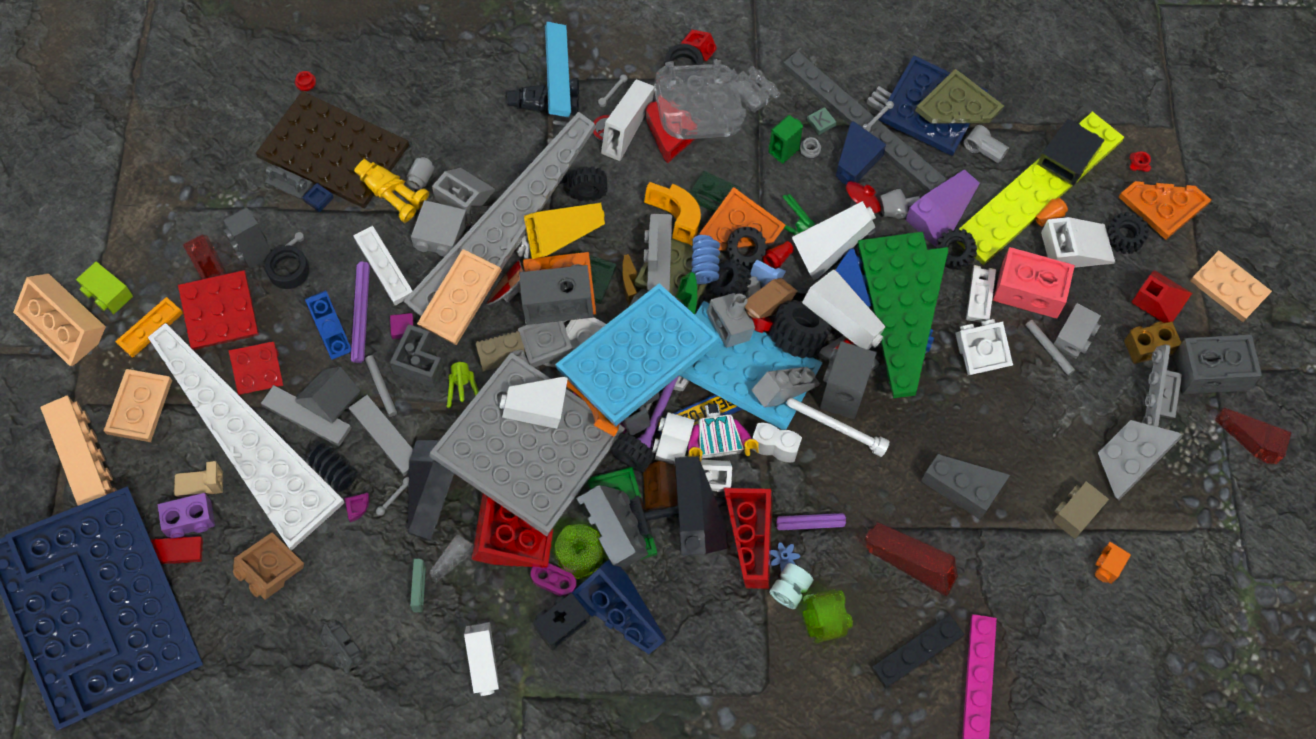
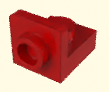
M693 29L681 42V44H689L698 48L702 53L703 61H707L717 49L711 33Z

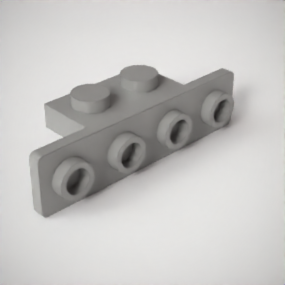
M651 214L649 230H645V243H649V249H644V263H648L647 292L659 283L668 292L670 289L671 214Z
M1165 344L1156 347L1152 354L1153 369L1149 375L1150 388L1149 394L1145 399L1147 408L1142 423L1156 427L1159 425L1160 416L1170 419L1176 417L1182 374L1167 370L1170 345Z

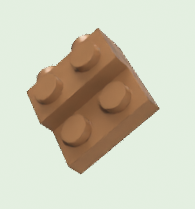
M270 533L234 558L233 573L239 581L245 580L249 584V589L255 597L261 596L266 600L283 588L287 579L303 569L304 563L275 534Z

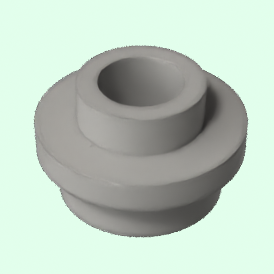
M806 138L800 145V152L807 158H814L820 154L821 145L815 138Z

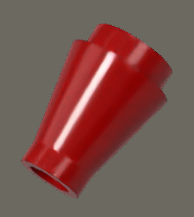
M786 241L779 246L767 250L763 256V262L774 269L780 268L790 254L794 252V246L789 241Z

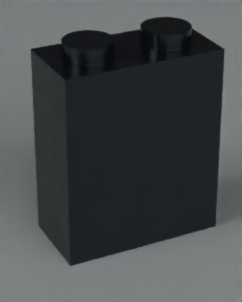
M1067 119L1042 152L1037 165L1074 186L1099 152L1104 139L1096 133L1085 129L1077 122Z

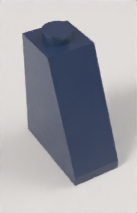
M852 121L840 157L836 177L844 184L850 181L858 183L883 157L886 144Z

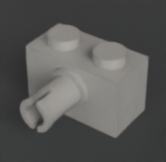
M735 293L711 299L706 312L726 348L750 341L755 329L753 320L748 317L744 310L748 300L745 299L746 296L743 294L735 295Z

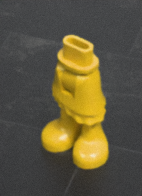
M363 159L354 169V172L360 176V180L372 190L376 197L379 196L381 199H386L400 212L399 218L403 223L413 218L416 209H421L424 200H427L429 196V191L426 189L414 192L404 185L405 180H400V176L393 174L382 166L376 165L374 162L370 163L366 159ZM396 191L411 204L405 203L392 192Z

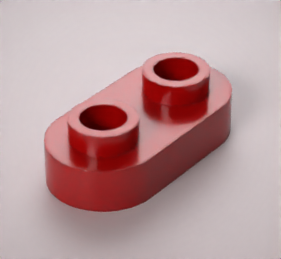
M748 315L754 322V330L763 333L764 330H770L773 322L769 316L756 319Z

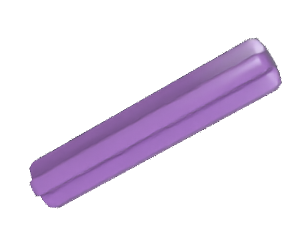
M844 513L778 516L776 519L777 530L844 527L846 524Z

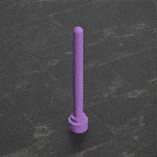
M678 377L664 387L650 419L651 426L646 428L644 435L642 434L640 438H637L651 450L654 446V439L652 437Z

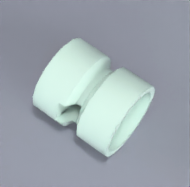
M788 563L780 574L781 580H776L769 593L782 605L790 609H796L803 597L801 593L807 592L813 582V578L801 567Z

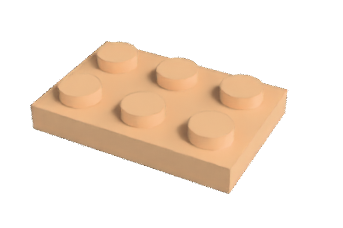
M1220 251L1190 280V282L1242 322L1272 292Z
M126 369L104 432L107 435L151 442L172 379L169 376Z

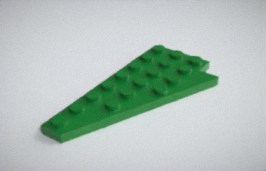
M923 232L858 240V249L872 310L885 326L881 334L883 339L880 344L893 398L915 396L948 254V247L927 250Z

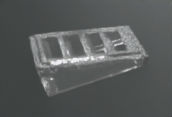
M456 535L429 573L434 582L439 581L471 555L474 548L473 544Z

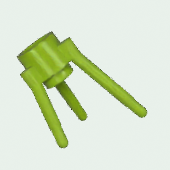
M457 362L451 365L447 408H451L454 383L458 385L461 402H464L463 385L467 384L468 380L471 383L475 396L479 392L474 380V373L469 371V365L465 362Z

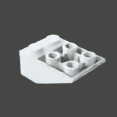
M1070 217L1047 220L1041 234L1048 258L1075 265L1074 268L1115 263L1105 224Z

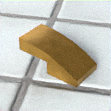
M629 254L624 255L623 288L627 303L630 306L633 297L637 294L633 286L637 278V271Z

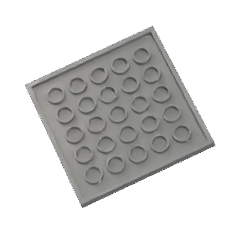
M511 352L432 449L429 457L548 536L608 454L619 434L624 432L625 428L619 424L618 432L614 437L594 426L595 419L589 406L584 400L567 389L557 429L502 418L504 409L499 408L502 394L507 395L510 386L551 379Z

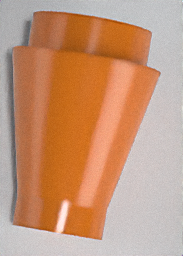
M1061 198L1051 199L1035 216V221L1039 226L1043 227L1048 219L1062 218L1068 211L1067 205Z

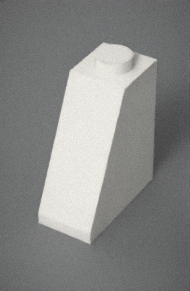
M559 377L510 386L507 395L502 394L499 408L504 409L502 418L557 429L561 419L568 378Z
M488 622L466 626L464 637L473 692H480L481 696L493 694L494 690L499 689L491 624Z

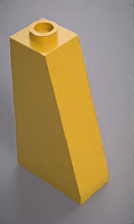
M601 203L524 215L532 259L548 256L604 225L605 215Z

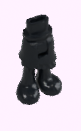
M572 78L569 83L570 114L573 116L579 112L578 100L580 94L578 78ZM546 84L522 87V91L521 88L508 90V106H517V109L533 110L539 113L540 111L545 112V109H548V88Z

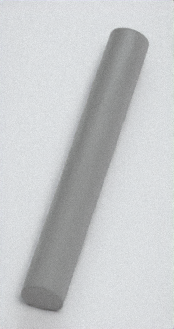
M1033 320L1026 323L1025 326L1068 376L1071 375L1075 369Z
M372 355L367 356L365 361L388 416H395L397 411L376 361Z

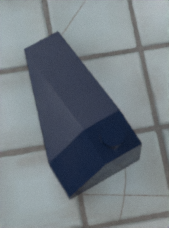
M610 559L572 592L590 616H597L606 622L605 626L610 629L615 628L624 634L626 640L647 654H650L665 642V636L629 576L621 567L613 566Z

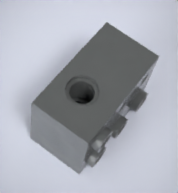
M575 264L571 267L519 272L522 307L526 325L594 318L588 265Z
M1252 335L1185 338L1173 353L1177 373L1182 374L1180 384L1182 394L1249 391L1262 377Z
M841 341L839 348L833 349L823 379L824 382H827L820 409L855 420L877 352Z

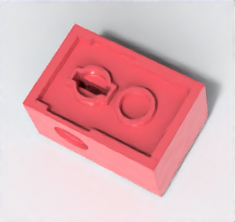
M1009 247L1001 265L993 301L1057 319L1067 302L1075 265Z

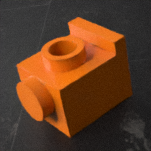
M1109 542L1095 565L1099 566L1094 573L1096 578L1102 582L1112 584L1119 577L1131 554Z

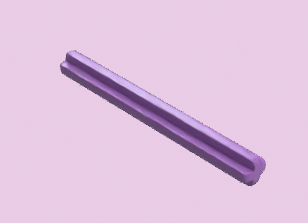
M363 261L357 264L351 348V361L355 363H362L365 357L370 265Z

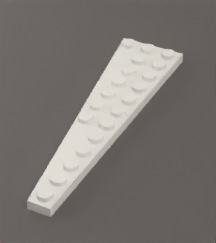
M165 323L148 337L280 536L292 551L345 503L344 500Z

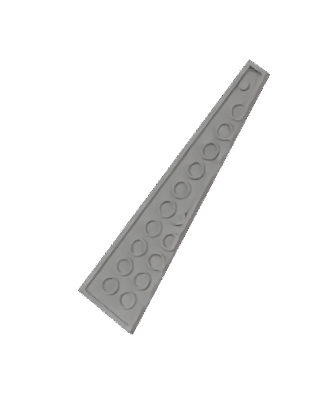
M578 112L403 302L421 317L462 249L499 266L502 270L527 232L524 215L542 210L595 130V123Z

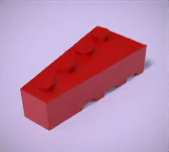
M724 488L745 588L769 589L772 527L771 489Z

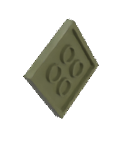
M671 233L669 292L675 297L681 278L692 272L693 245L672 239L673 234ZM644 263L635 280V286L647 290L648 263ZM697 284V304L707 284Z

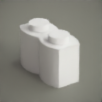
M668 413L666 418H661L658 431L662 432L660 440L655 439L652 452L656 453L655 460L675 465V457H685L694 424L693 419Z
M758 423L753 435V439L757 440L759 444V454L773 455L783 462H795L802 439L799 434L790 430H779L768 423Z

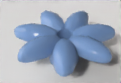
M779 542V551L771 550V555L776 557L771 562V565L780 564L782 572L788 563L795 564L793 560L800 558V555L792 553L794 549L793 544L789 545L785 550L784 545Z

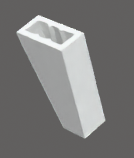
M637 79L634 81L605 122L601 154L618 161L622 159L646 115L647 106L653 101L655 86Z
M863 201L792 237L813 280L818 279L849 249H852L858 243V240H862L875 228L873 219L876 217L871 207L866 208Z
M833 269L810 287L802 302L805 306L858 347L869 349L872 346H878L883 339L881 334L885 329L884 324L837 271Z

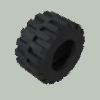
M786 301L780 305L769 330L772 341L782 351L794 357L812 358L813 355H818L831 331L830 324L802 303L803 301Z

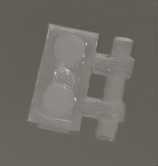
M751 66L748 69L749 76L742 71L730 79L727 86L755 113L770 102L768 95L771 94L776 99L781 93L776 89L777 86L772 81L769 82L764 77L765 74L760 69L757 70L754 66Z

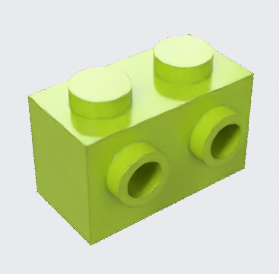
M98 262L92 264L76 279L81 286L79 290L88 299L92 296L95 299L94 303L102 311L107 309L113 315L133 297L127 286Z

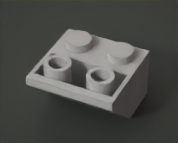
M462 168L445 171L432 186L436 201L443 205L465 209L468 221L495 191V188Z

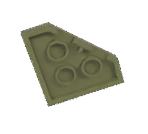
M954 69L917 105L915 111L930 123H990L1002 111L1004 105L958 70Z

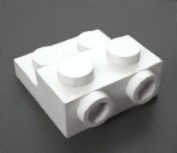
M995 319L981 322V327L974 328L973 324L961 326V331L955 332L959 352L963 354L968 375L1013 365L1003 322L995 323Z

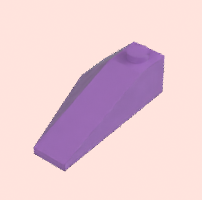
M964 169L915 202L909 208L906 221L918 232H923L924 237L936 247V244L938 245L937 240L942 238L941 234L943 232L948 233V229L954 231L980 183Z

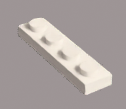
M371 226L353 235L394 306L403 302L411 294L412 289L374 227Z

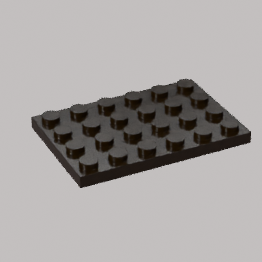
M302 91L257 150L256 155L272 165H276L311 181L314 185L318 183L329 192L365 209L375 194L360 180V176L354 172V169L363 159H366L370 163L374 162L376 165L382 166L391 172L408 148L409 141Z

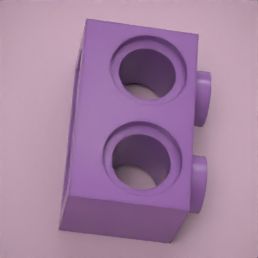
M206 493L158 504L161 531L168 538H181L186 533H201L207 531L208 528L215 527L212 503ZM203 511L199 518H194L197 512ZM179 517L175 524H171L172 519Z

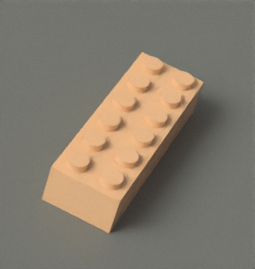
M67 395L41 406L40 408L77 506L117 491L115 487L112 488L110 481H113V477L109 469L104 468L102 463L106 461L101 449H97L95 445L98 442L97 436L93 429L90 430L88 427V423H91L90 418L85 410L82 411L77 401L73 402Z

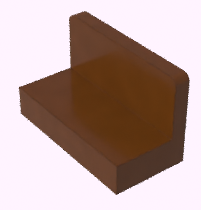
M663 461L650 464L645 472H643L646 511L677 506L675 465Z

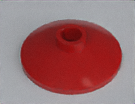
M853 181L846 184L848 194L857 204L863 201L865 207H871L873 213L880 212L881 205L874 195L876 191L873 187L867 184L864 186Z

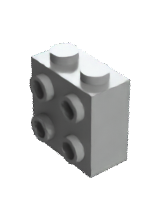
M424 200L411 235L413 247L422 252L431 251L445 257L464 234L468 222L466 210Z

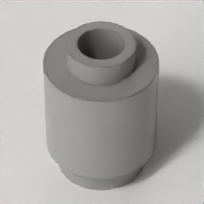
M425 157L416 158L406 176V183L416 190L425 187L434 171L432 162Z

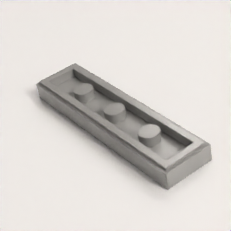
M273 385L261 402L262 407L338 447L341 445L351 430L349 424L338 418L333 423L328 422L296 403L295 399L297 397Z
M368 395L364 396L349 407L350 412L403 476L409 473V460L413 452L412 447Z

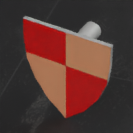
M519 260L498 283L487 305L493 304L502 298L509 302L518 292L521 293L519 272H523Z

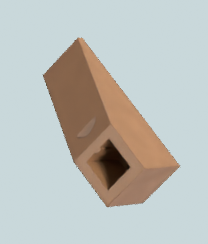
M782 278L773 279L747 299L746 312L756 319L777 314L780 305L786 301L791 302L798 291Z

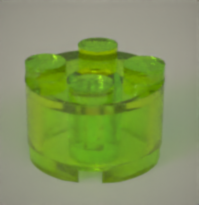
M584 524L564 527L555 542V553L559 567L572 573L575 578H586L597 571L603 562V546L598 539L600 538L599 532ZM578 549H583L581 550L580 554L576 553Z
M831 589L808 594L803 597V604L807 603V610L803 611L805 625L810 637H816L815 643L834 640L847 635L848 629L852 628L853 623L850 614L846 613L844 606L845 595L842 590L836 591Z

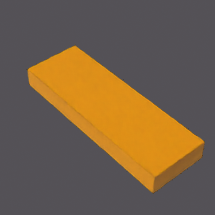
M166 297L115 342L133 358L151 342L148 338L165 323L170 326L183 312Z

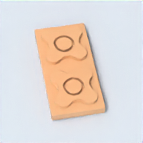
M462 249L418 321V326L457 345L502 271L501 268Z

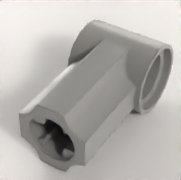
M982 125L975 126L964 140V146L972 153L981 152L997 163L1002 161L1009 149L1008 146L991 137L989 130Z

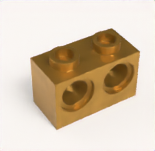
M1157 322L1150 327L1143 328L1139 326L1133 328L1124 340L1133 364L1152 360V354L1156 347L1165 344L1170 345L1169 356H1171L1181 344L1173 322Z

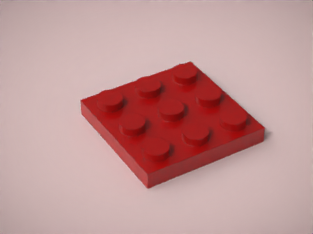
M245 270L178 285L190 348L192 350L259 335Z

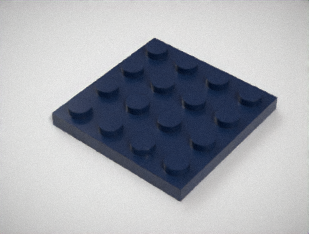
M917 56L912 57L888 101L894 103L893 108L888 109L878 119L951 156L954 155L970 123H930L915 111L917 105L950 74V72Z

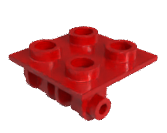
M274 342L229 350L238 395L269 389L273 385L276 387L284 386L278 362L279 353L278 349L275 348Z

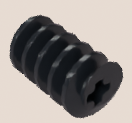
M321 443L310 452L306 462L309 466L313 467L316 473H319L322 479H325L328 485H331L334 491L342 492L353 484L359 473L358 471L351 472L352 466L350 464L345 466L346 460L344 458L339 459L340 454L338 452L333 453L334 448L332 446L325 448V443Z

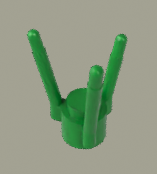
M791 194L783 195V199L800 217L795 224L797 230L787 225L783 229L797 235L816 225Z

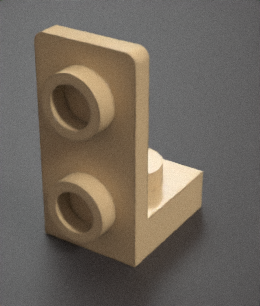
M216 461L206 462V471L176 474L175 496L186 497L202 493H223V470Z

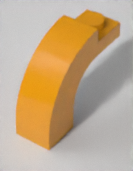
M649 182L646 188L644 203L671 213L676 218L672 239L693 245V238L697 236L701 218L697 201L690 193L675 184H672L669 189Z

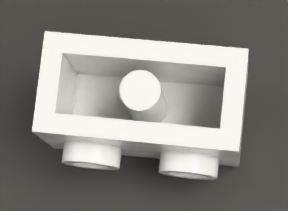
M701 460L712 491L722 492L724 488H731L732 465L730 461Z

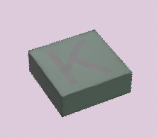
M825 107L807 117V121L818 135L836 126V121Z

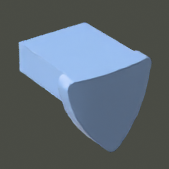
M756 260L750 274L751 277H757L761 287H764L773 279L783 278L786 271L781 268L774 269Z

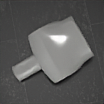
M901 189L880 195L879 202L883 217L897 219L906 217L908 207L917 202L920 197L905 198Z

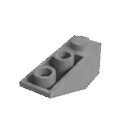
M808 367L768 371L753 387L752 392L765 408L778 406L789 398H794L819 386L820 383L815 378L814 372Z

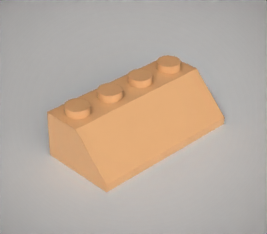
M50 274L26 278L13 312L69 366L75 365L99 344L106 328Z

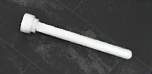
M789 398L786 402L789 407L868 445L872 453L880 457L885 454L889 446V440L881 436L879 438H872L793 398Z

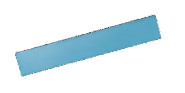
M546 22L548 112L553 115L569 117L571 104L566 25Z

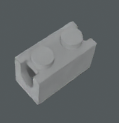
M1076 303L1055 340L1054 346L1077 359L1080 352L1085 354L1091 344L1088 341L1089 336L1094 337L1101 326L1097 323L1101 315Z

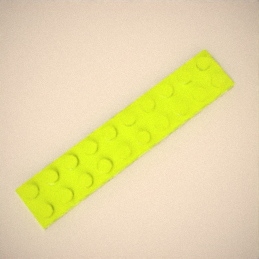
M1093 111L1079 124L1103 138L1104 142L1078 181L1124 139V136ZM1038 159L959 228L961 231L965 229L967 233L970 232L975 239L977 255L974 258L982 265H985L1035 220V216L1051 199L1060 198L1073 185L1037 165ZM956 241L965 249V245L962 242Z

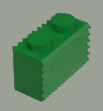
M788 115L771 130L768 152L781 164H784L793 154H796V151H799L803 129L800 120Z

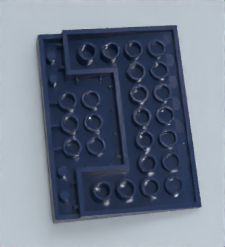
M128 486L0 538V594L56 731L203 665Z

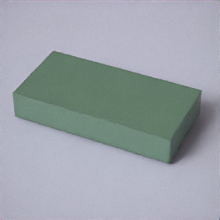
M414 559L410 604L413 612H422L424 607L426 565L422 559Z

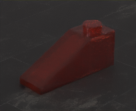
M202 234L183 244L202 280L226 274L219 256L207 235Z
M1223 408L1216 416L1215 421L1253 456L1270 464H1277L1285 457L1291 432L1227 408Z

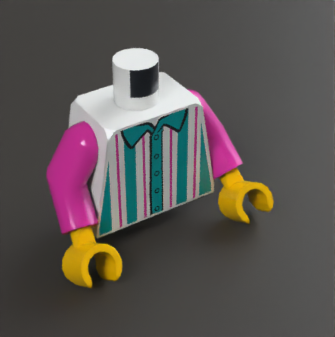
M719 404L705 406L707 418L699 419L697 425L693 426L688 442V456H699L700 461L706 458L740 454L744 450L743 447H745L746 456H750V449H755L759 453L757 440L751 438L748 431L738 420L733 419L732 415L720 416Z

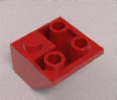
M1154 270L1131 303L1163 323H1168L1175 320L1192 293Z

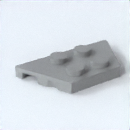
M1130 420L1098 452L1115 498L1119 501L1182 438V435L1179 432Z

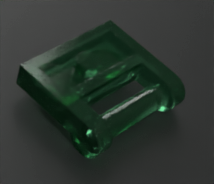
M703 171L689 193L694 197L698 205L716 212L720 205L699 196V194L722 203L733 187L740 192L741 188Z

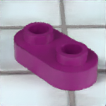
M548 563L547 568L533 566L531 569V579L536 586L560 597L563 595L567 597L577 587L576 579L572 573ZM546 573L548 576L545 579H540L539 575ZM563 582H567L569 584V587L563 589L560 587V585Z

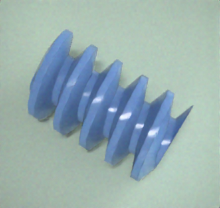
M698 235L693 238L692 272L695 273L697 284L701 285L719 279L717 272L719 271L718 264L720 262L718 258L720 255L718 250L720 243L707 235Z

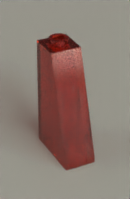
M878 522L866 535L865 541L870 553L937 592L948 596L958 578L955 556Z

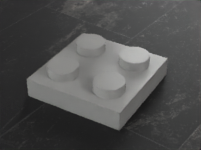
M563 321L532 324L518 328L529 364L534 368L567 356L573 351Z

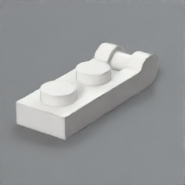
M973 266L966 320L979 323L990 320L996 269L989 268L986 270L981 269V266Z

